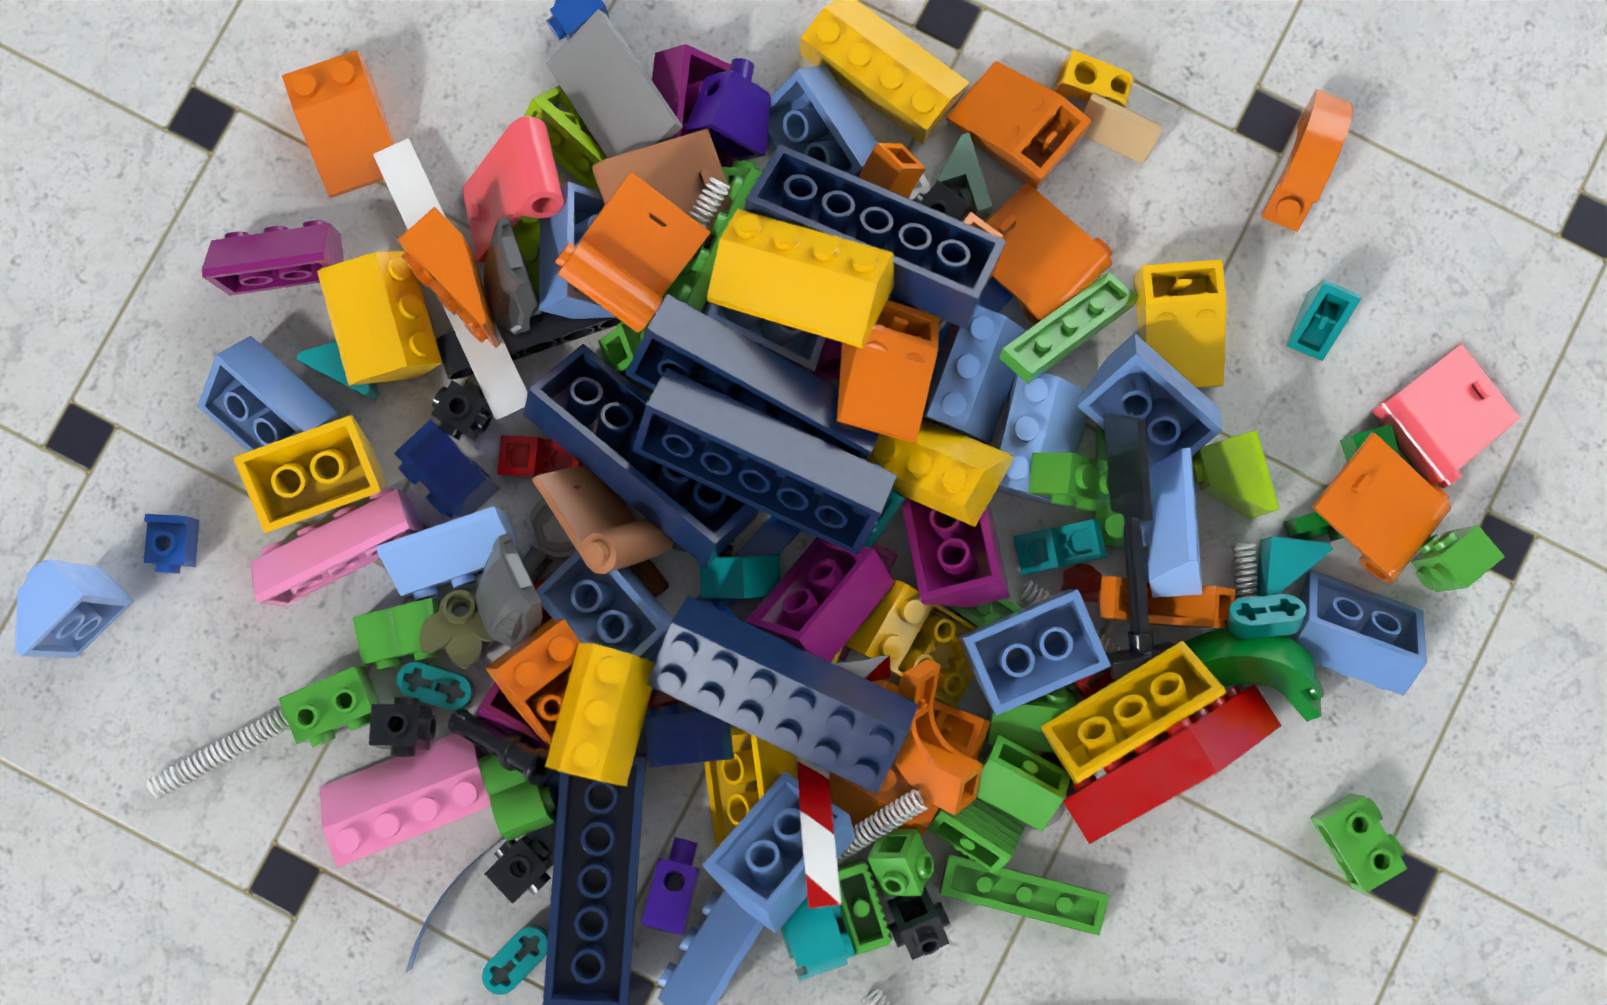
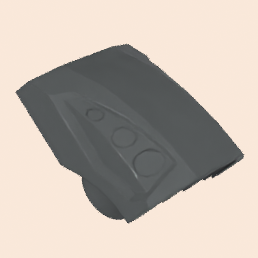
M507 216L498 219L484 266L483 281L495 324L516 335L530 330V317L542 314V312L539 311V302L533 285L530 283L532 280L527 264Z
M508 532L499 536L493 544L492 552L485 564L476 591L475 604L489 637L512 648L520 641L529 637L535 628L540 627L543 619L541 600L532 585Z

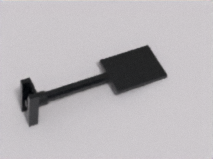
M1108 413L1103 414L1110 506L1111 511L1124 516L1123 537L1131 631L1128 632L1129 648L1106 652L1111 666L1099 672L1111 670V678L1120 679L1176 644L1170 641L1154 644L1153 631L1149 629L1143 537L1139 519L1143 521L1153 520L1145 419Z

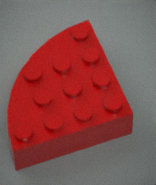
M1255 684L1243 691L1240 690L1238 685H1235L1221 697L1103 767L1106 774L1096 778L1093 773L1079 783H1074L1072 786L1076 792L1064 799L1063 802L1084 837L1091 844L1219 773L1282 725Z

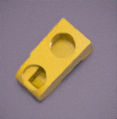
M1072 50L1061 64L1053 91L1062 95L1065 99L1071 96L1087 103L1091 95L1096 94L1126 108L1134 77L1123 69Z

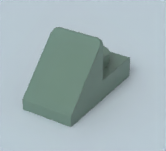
M966 133L959 138L936 182L939 180L949 189L962 186L963 188L959 189V196L969 203L967 211L970 210L980 219L989 217L993 205L970 134Z

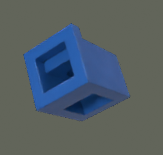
M556 0L554 6L550 9L552 17L546 20V23L559 40L564 37L569 40L597 10L606 13L608 17L609 15L607 7L602 0Z
M145 514L144 522H147L143 563L155 565V572L180 574L181 566L195 567L200 520L188 516ZM166 537H169L171 544L165 550Z

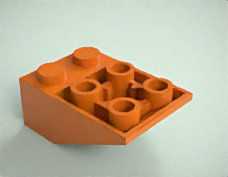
M995 61L946 117V120L961 133H969L973 143L1023 184L1028 182L1036 190L1084 137L1092 122L1089 117L1062 95L998 61Z
M434 206L397 239L406 251L401 258L411 268L410 271L426 288L430 286L438 296V300L452 315L457 313L459 318L465 323L466 329L480 343L487 339L497 348L500 342L478 262L464 236Z
M887 300L863 348L842 342L837 421L910 443L917 441L938 353L939 317Z
M550 619L532 632L529 637L520 641L486 667V670L508 701L549 749L578 644L581 643L565 619Z

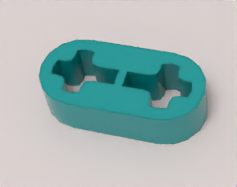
M1289 594L1242 598L1235 600L1231 604L1226 626L1233 635L1242 639L1291 635L1301 629L1306 607L1300 599Z
M411 662L404 665L397 674V686L403 695L418 698L419 701L447 710L466 708L471 704L475 695L474 684L468 677L431 664ZM418 669H421V677L433 681L432 687L418 686L413 691V683L407 681L408 675L416 674ZM456 681H459V689L465 691L464 698H456L454 703L450 702L451 695L439 691L441 684L454 686Z
M527 925L520 929L486 964L482 973L483 984L488 991L497 995L509 993L539 964L547 954L548 932L540 925ZM523 935L529 939L534 935L539 937L541 940L537 945L540 950L539 954L532 950L523 959L517 954L525 945V941L522 938ZM511 960L516 965L508 974L511 983L503 980L498 984L493 979L497 973L493 968L494 965L501 969Z

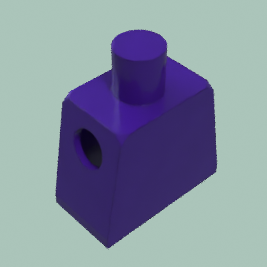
M743 58L733 59L730 70L709 75L704 79L685 129L689 133L708 129L714 147L737 161L766 155L771 97L766 90L751 82L755 66L751 61Z
M674 837L669 859H658L641 925L684 936L700 873L699 868L692 866L698 843ZM671 875L683 877L679 891L673 892L667 889Z

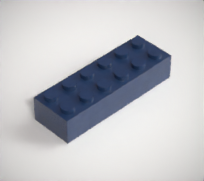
M781 144L778 145L748 194L744 206V211L893 252L894 288L890 296L965 329L968 328L986 291L1006 243L1004 239Z
M668 294L648 326L625 375L655 390L667 368L678 374L686 375L695 382L712 390L725 393L732 399L755 410L764 411L769 416L792 427L800 428L809 435L826 443L839 446L846 452L863 460H866L871 454L880 434L837 421L839 389L834 384L818 378L802 369L796 363L780 357L766 349L763 345L751 341L728 328L725 324L713 320L693 309L687 303L679 301Z
M582 344L528 389L523 416L703 566L707 567L756 519L759 510L633 452V446L645 407L650 398L585 344Z
M667 368L646 404L632 450L855 555L859 554L881 515L897 475L884 470L878 464L869 463L846 452L839 446L826 443L809 435L800 428L792 427L769 416L764 411L755 410L732 399L725 393L712 390L695 382L686 375L678 374Z
M691 596L686 598L672 620L647 684L876 794L909 732L919 705Z
M635 752L626 787L560 771L543 1005H628L647 753Z

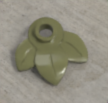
M455 590L447 594L440 603L439 612L424 621L420 633V647L423 653H432L446 648V652L451 660L463 669H468L479 659L483 641H496L490 638L476 608L475 595L466 590ZM463 606L468 609L467 613L459 617L453 614L454 610L458 607Z

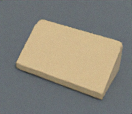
M1096 94L1091 95L1083 111L1092 120L1084 137L1139 163L1146 161L1164 128L1162 125Z

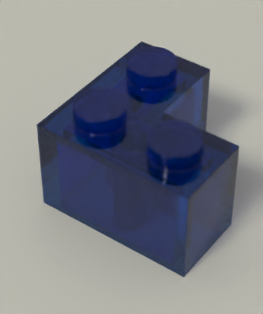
M431 419L394 453L402 461V464L398 467L401 473L414 485L420 481L430 491L426 499L441 514L445 513L450 518L454 515L463 517L474 513L501 488L473 458L468 456Z
M677 705L652 708V716H645L644 718L647 757L650 768L734 759L731 725L694 707V712L678 713Z

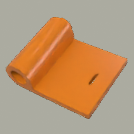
M630 171L577 244L574 246L568 242L555 260V263L560 266L556 274L639 333L658 310L663 295L711 232Z
M1028 182L986 221L988 225L1003 235L1001 239L1006 240L992 278L1017 299L1019 309L1033 325H1036L1088 288L1112 266L1110 258L1112 251L1110 247L1100 238L1096 237L1093 240ZM1015 223V225L1006 234H1004Z
M1370 433L1311 508L1362 553L1359 562L1370 574L1385 583L1393 584L1452 507L1448 502L1449 495L1443 489L1434 484H1429L1376 433Z

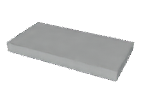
M597 10L546 63L607 158L668 141L683 128L607 14L600 10Z

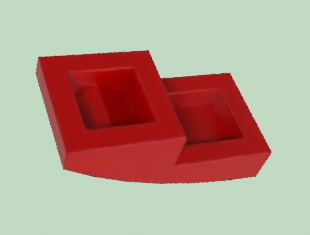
M501 435L498 475L533 479L536 475L582 465L553 440L533 436Z

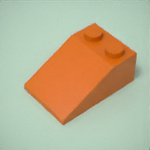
M355 50L282 75L293 112L328 196L332 198L383 181V175L373 154L395 143L370 69L359 52Z

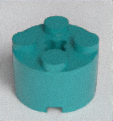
M807 896L781 926V933L790 959H795L798 968L794 971L799 981L847 965V959L855 956L848 933H844L841 927L838 928L836 918L842 916L840 905L809 908Z

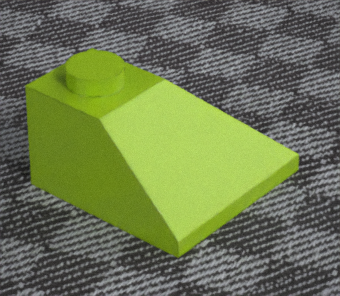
M1257 430L1206 445L1192 456L1195 483L1199 482L1200 489L1205 494L1249 519L1280 509Z

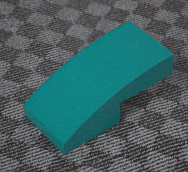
M1091 519L1014 536L1022 575L1107 558L1099 519Z

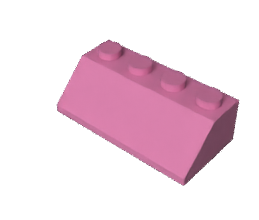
M392 487L385 488L381 492L371 495V502L358 509L356 505L346 507L333 515L335 520L323 526L320 523H316L297 532L299 538L287 544L280 541L263 548L260 551L262 556L251 561L254 594L257 602L284 607L381 559L376 546L425 530L408 494L399 489L393 491Z
M451 734L430 743L429 750H416L415 757H394L320 787L322 829L336 868L490 807L489 795L478 759L484 757L481 748L457 734Z

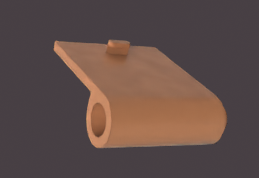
M708 129L617 155L592 166L605 205L630 171L688 215V211L698 214L692 209V206L695 205L701 208L695 202V200L704 202L699 198L700 194L708 197L702 191L704 187L699 173L705 187L707 183L714 185L710 182L709 178H715L727 185ZM723 195L725 200L720 201L721 206L716 207L718 211L725 212L731 199ZM709 217L711 222L706 223L708 230L714 217Z
M583 465L536 475L532 479L586 565L597 574H606L665 555L673 547L674 541L647 518L636 521L621 496Z

